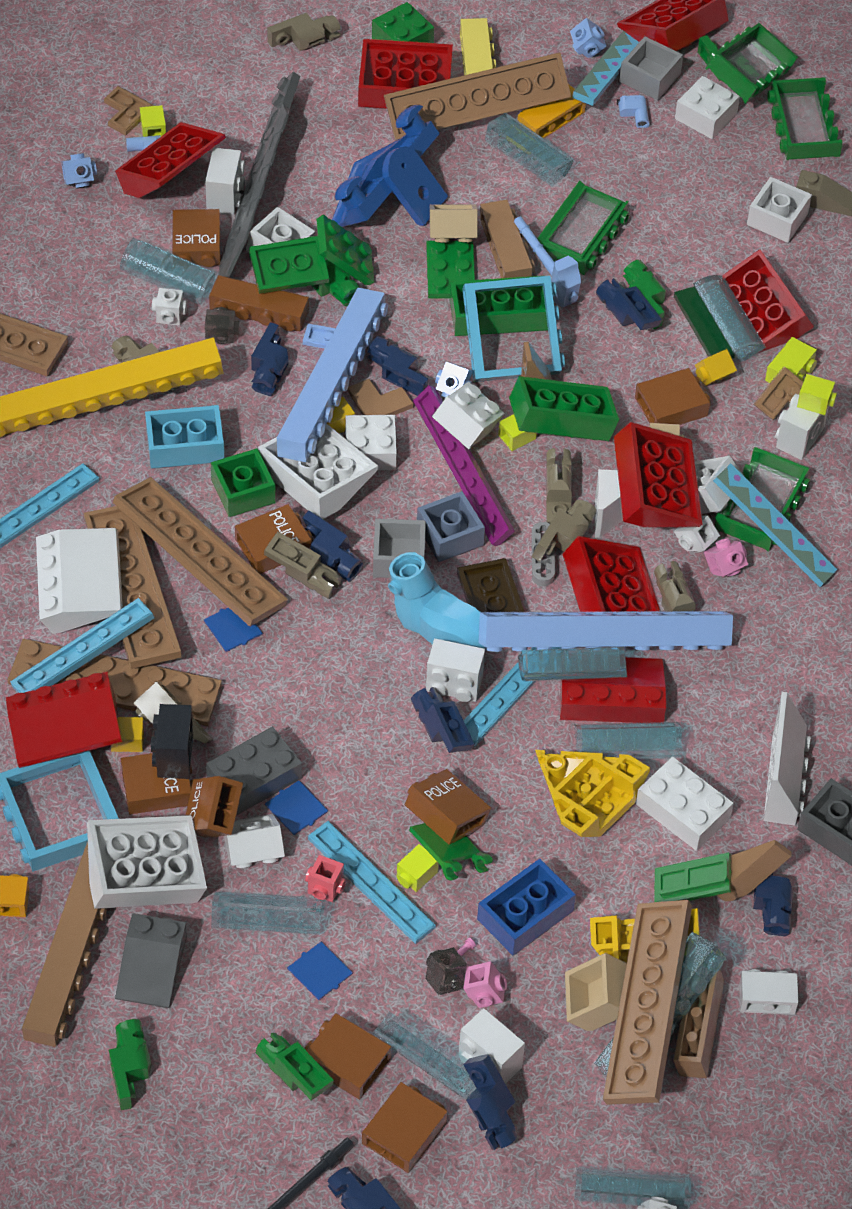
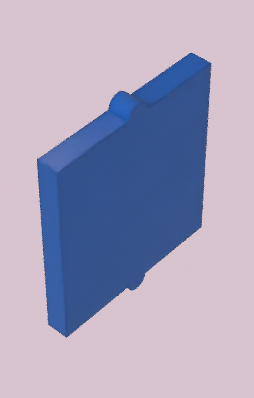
M229 607L220 609L218 613L203 619L225 652L240 645L245 646L248 641L262 635L261 630L256 624L250 627Z
M299 780L285 790L281 789L278 795L265 803V806L293 835L308 825L313 826L314 821L328 812Z
M319 942L307 953L302 952L301 957L287 967L318 1000L322 999L333 989L337 990L339 985L353 974L322 942Z

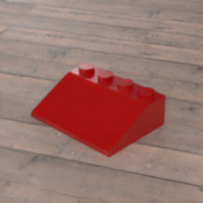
M656 0L617 22V26L638 42L647 37L677 52L681 48L690 46L691 42L700 37L706 36L710 31L719 29L722 24L729 20L725 0Z
M363 39L358 86V107L387 109L384 99L386 94L451 79L453 44Z
M180 122L115 170L124 194L140 198L160 188L226 138L225 134Z
M761 249L702 289L747 357L786 344L791 337L798 339L814 327Z
M630 422L614 436L623 522L644 528L700 527L702 525L692 440Z
M577 536L564 551L563 558L580 612L660 611L639 546Z
M560 654V720L664 724L666 685L663 659Z
M108 671L94 673L87 677L71 679L63 683L43 686L36 690L20 692L6 697L9 724L19 768L122 742L116 698Z

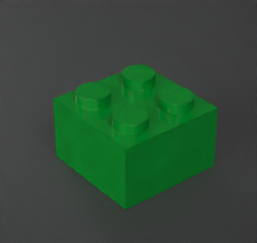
M406 2L372 20V39L434 43V26L411 4Z
M257 448L211 462V481L228 517L275 503V484Z

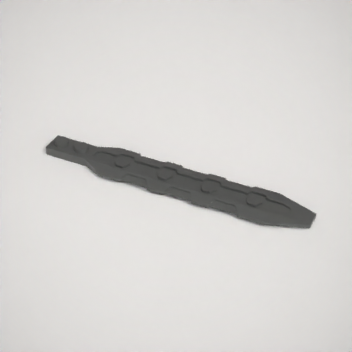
M292 72L287 78L283 77L277 85L279 90L272 100L273 108L262 134L240 205L237 208L231 231L220 258L218 273L220 276L229 277L249 236L254 221L253 218L262 197L265 182L273 164L276 149L284 131L290 106L301 77L295 72Z

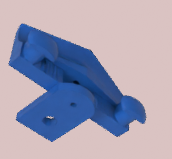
M422 105L410 106L398 116L396 128H402L406 135L354 162L348 179L341 183L335 192V200H339L332 220L336 221L338 225L344 227L367 221L393 191L415 223L423 226L430 219V205H441L448 197L420 158L440 134L431 121L425 123L418 112L423 108ZM418 189L422 191V199L418 195Z

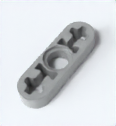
M538 522L533 526L531 535L532 554L541 540L540 531H546L550 525L549 523ZM555 547L550 556L542 558L540 562L532 558V580L539 586H548L554 581ZM541 566H546V577H541Z

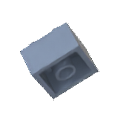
M463 491L417 508V520L425 521V541L438 562L484 545L485 527Z

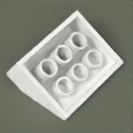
M328 424L325 425L322 438L319 437L317 440L315 452L313 454L310 453L306 462L278 457L277 437L258 447V451L273 481L303 507L321 519L340 510L378 470L377 464Z
M116 528L64 529L36 537L40 621L52 634L62 633L108 618L123 608L119 539Z
M787 692L781 693L773 731L764 821L795 825L797 817H800L804 808V802L799 801L800 795L805 793L806 780L801 778L802 773L807 772L808 758L804 757V751H809L811 736H806L807 725Z
M191 815L88 820L89 884L94 909L196 903L206 891L207 886Z

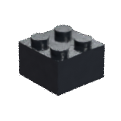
M160 704L159 714H154L153 730H155V734L151 737L152 767H157V778L189 779L194 736L192 705Z

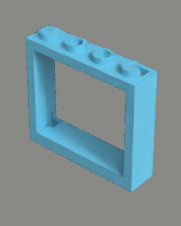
M551 276L464 284L462 289L473 382L515 379L521 376V367L484 371L475 292L543 286L552 364L546 366L550 370V375L559 374L562 371L561 367H565L564 354L559 352V344H562L561 330L557 329L556 320H559L558 306H554L553 296H556V284L551 282Z
M90 750L22 768L17 767L0 773V801L3 800L5 806L2 807L6 821H12L14 825L11 828L12 836L15 843L21 842L23 849H20L22 861L25 864H30L32 872L83 855L88 842V833L36 850L11 787L80 765L103 820L119 819Z

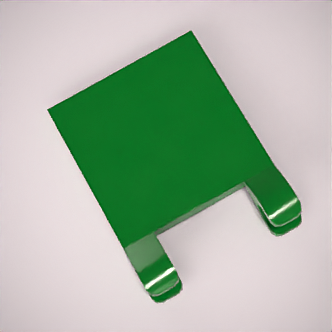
M425 823L410 826L409 831L441 865L443 874L449 881L456 880L458 876L454 872L462 870V865L457 861L472 858L474 867L479 873L487 872L489 869L485 864L493 862V858L489 854L480 852L466 836L449 845Z

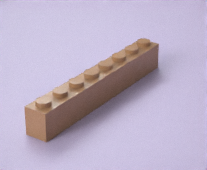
M88 842L22 1026L23 1038L26 1041L56 1047L58 1040L64 1039L67 1030L66 1016L72 1015L75 1007L74 993L75 991H80L83 984L82 969L83 967L88 968L91 960L90 946L91 944H96L99 937L97 925L99 921H104L107 908L94 909L89 884Z

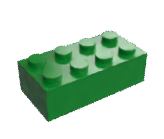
M530 277L450 281L449 301L454 335H468L462 289L464 284ZM543 286L475 292L480 335L548 330Z
M518 376L509 396L519 431L609 441L619 422L609 388L605 386Z

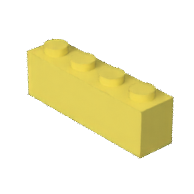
M487 18L460 20L464 75L496 68V60L491 58L494 57V43H490L493 37L492 27H488Z

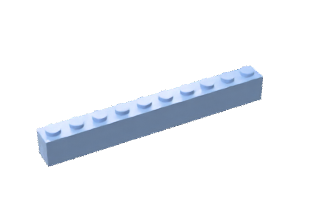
M357 288L277 436L278 457L306 462L310 453L313 454L315 452L318 438H322L325 425L331 421L335 406H339L343 391L348 389L350 377L355 375L358 362L363 360L366 347L371 345L374 332L379 330L381 318L387 314L388 303H385V293Z
M725 611L480 612L479 644L487 647V651L494 652L502 651V647H512L513 651H527V647H536V650L552 651V647H561V650L576 651L577 647H586V650L599 651L604 646H610L611 650L618 651L626 650V646H635L636 650H650V646H659L661 650H674V646H683V649L698 650L699 646H707L708 649L721 650L723 646L732 645L733 615Z

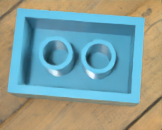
M219 405L145 412L151 468L205 464L224 458V441Z

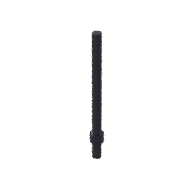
M346 1137L332 1151L327 1150L311 1170L267 1209L286 1208L328 1169L332 1170L339 1164V1159L354 1146L353 1142Z

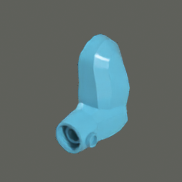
M407 552L399 555L390 563L391 582L388 584V588L395 595L397 616L404 628L419 633L431 644H433L435 638L483 648L487 651V647L479 644L480 612L475 607L441 589L436 583L435 577L424 557L416 552Z

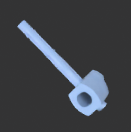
M517 217L514 220L515 225L550 273L551 282L556 284V296H553V301L561 307L577 302L581 284L578 262L570 256L554 262L533 234L530 226L526 224L522 217Z

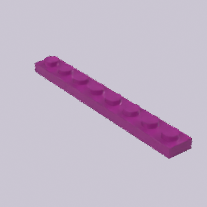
M428 385L413 402L461 490L483 523L489 541L493 546H499L515 530L470 449L465 447L432 417L443 400L436 388Z

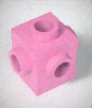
M724 538L715 543L716 546L704 551L709 569L713 575L733 576L741 571L740 568L748 565L746 559L747 552L740 541Z
M491 961L466 967L464 990L467 996L479 1008L503 1003L507 981L505 976L497 970Z

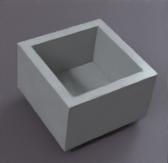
M644 37L621 62L619 82L658 100L681 74L683 54Z
M375 519L373 577L391 578L389 572L390 563L401 554L416 552L424 557V520Z

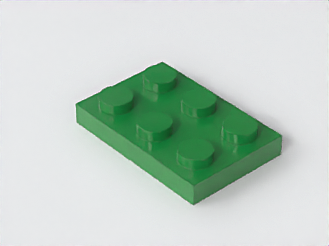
M324 214L318 217L316 221L320 255L364 285L374 283V267L370 245L361 241L352 232L345 230L336 221L329 219Z
M318 236L251 246L249 248L259 294L329 282L325 258L319 253Z
M426 241L428 298L449 299L450 281L475 280L473 241Z

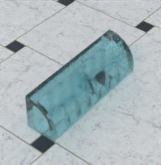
M505 113L488 123L485 141L553 187L569 172L574 161L572 157L509 114Z
M134 237L127 245L120 263L121 271L160 288L183 290V298L199 305L208 297L215 283V272Z
M710 275L693 283L732 351L741 362L766 348L723 276Z
M624 647L522 650L518 655L522 681L627 677Z
M678 722L574 725L576 752L603 753V757H619V754L631 755L636 759L671 758L672 756L674 758H682V729Z
M215 891L212 901L211 928L320 934L323 900L311 897Z
M390 1011L373 1032L375 1037L390 1045L397 1053L461 1098H468L476 1089L463 1062Z
M576 1167L574 1200L641 1206V1203L652 1197L667 1199L668 1204L677 1206V1209H689L691 1177Z

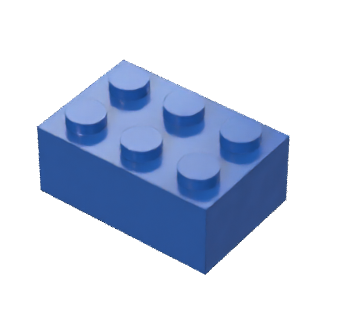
M539 858L478 903L477 920L514 956L574 911L576 894Z

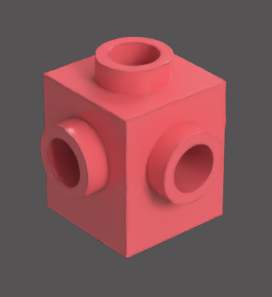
M319 855L314 866H310L305 877V881L308 882V894L313 895L319 900H327L333 903L337 893L341 894L346 884V879L343 878L344 864Z

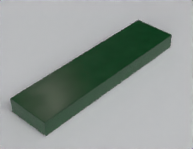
M696 286L674 292V299L707 356L710 357L727 349L731 358L734 359L735 352Z

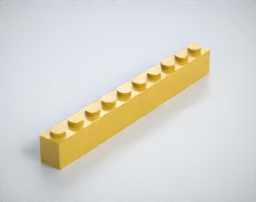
M214 337L0 396V437L16 431H25L30 427L47 425L59 419L72 418L84 412H94L102 407L119 405L131 399L144 398L156 392H166L174 387L191 385L203 379H213L218 375L224 374Z

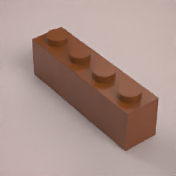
M218 275L209 295L210 310L220 315L229 314L241 320L250 319L258 321L265 326H268L271 322L278 324L279 327L286 331L295 330L300 332L309 312V297L282 290L259 294L257 284Z

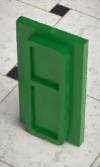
M728 852L655 868L654 902L692 901L730 893L731 854Z

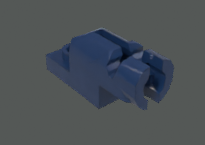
M613 278L612 284L607 279L597 288V297L602 303H606L605 307L607 310L612 312L622 326L635 323L640 330L657 327L661 323L662 319L636 286L625 289Z
M271 322L251 355V370L255 371L251 387L255 392L267 396L273 394L277 387L275 383L280 382L289 364L288 351L280 345L282 337L279 335V325Z
M377 336L368 349L367 353H369V356L367 358L382 367L383 379L418 396L428 386V378L416 372L418 370V357L400 348L397 344L388 346L389 340Z
M308 510L303 516V520L306 525L305 529L309 530L311 535L315 537L310 546L311 550L321 555L322 564L334 571L338 569L339 576L351 582L360 573L363 563L350 550L351 543L348 536Z
M434 687L430 688L429 694L426 688H423L411 697L415 711L419 712L418 718L424 724L432 743L443 741L449 753L472 749L475 743L454 701L443 702L442 697L436 692Z
M773 873L754 889L753 909L762 910L763 931L766 934L786 937L789 934L791 925L790 914L792 911L793 889L788 878L773 876Z
M489 1054L469 1058L463 1065L476 1089L468 1096L466 1101L478 1121L480 1130H487L485 1138L491 1149L495 1150L498 1144L501 1149L513 1143L518 1136L516 1128L507 1113V1110L515 1103V1100Z
M350 1167L339 1169L327 1181L329 1183L328 1187L335 1197H341V1205L345 1209H401L377 1178L366 1184Z

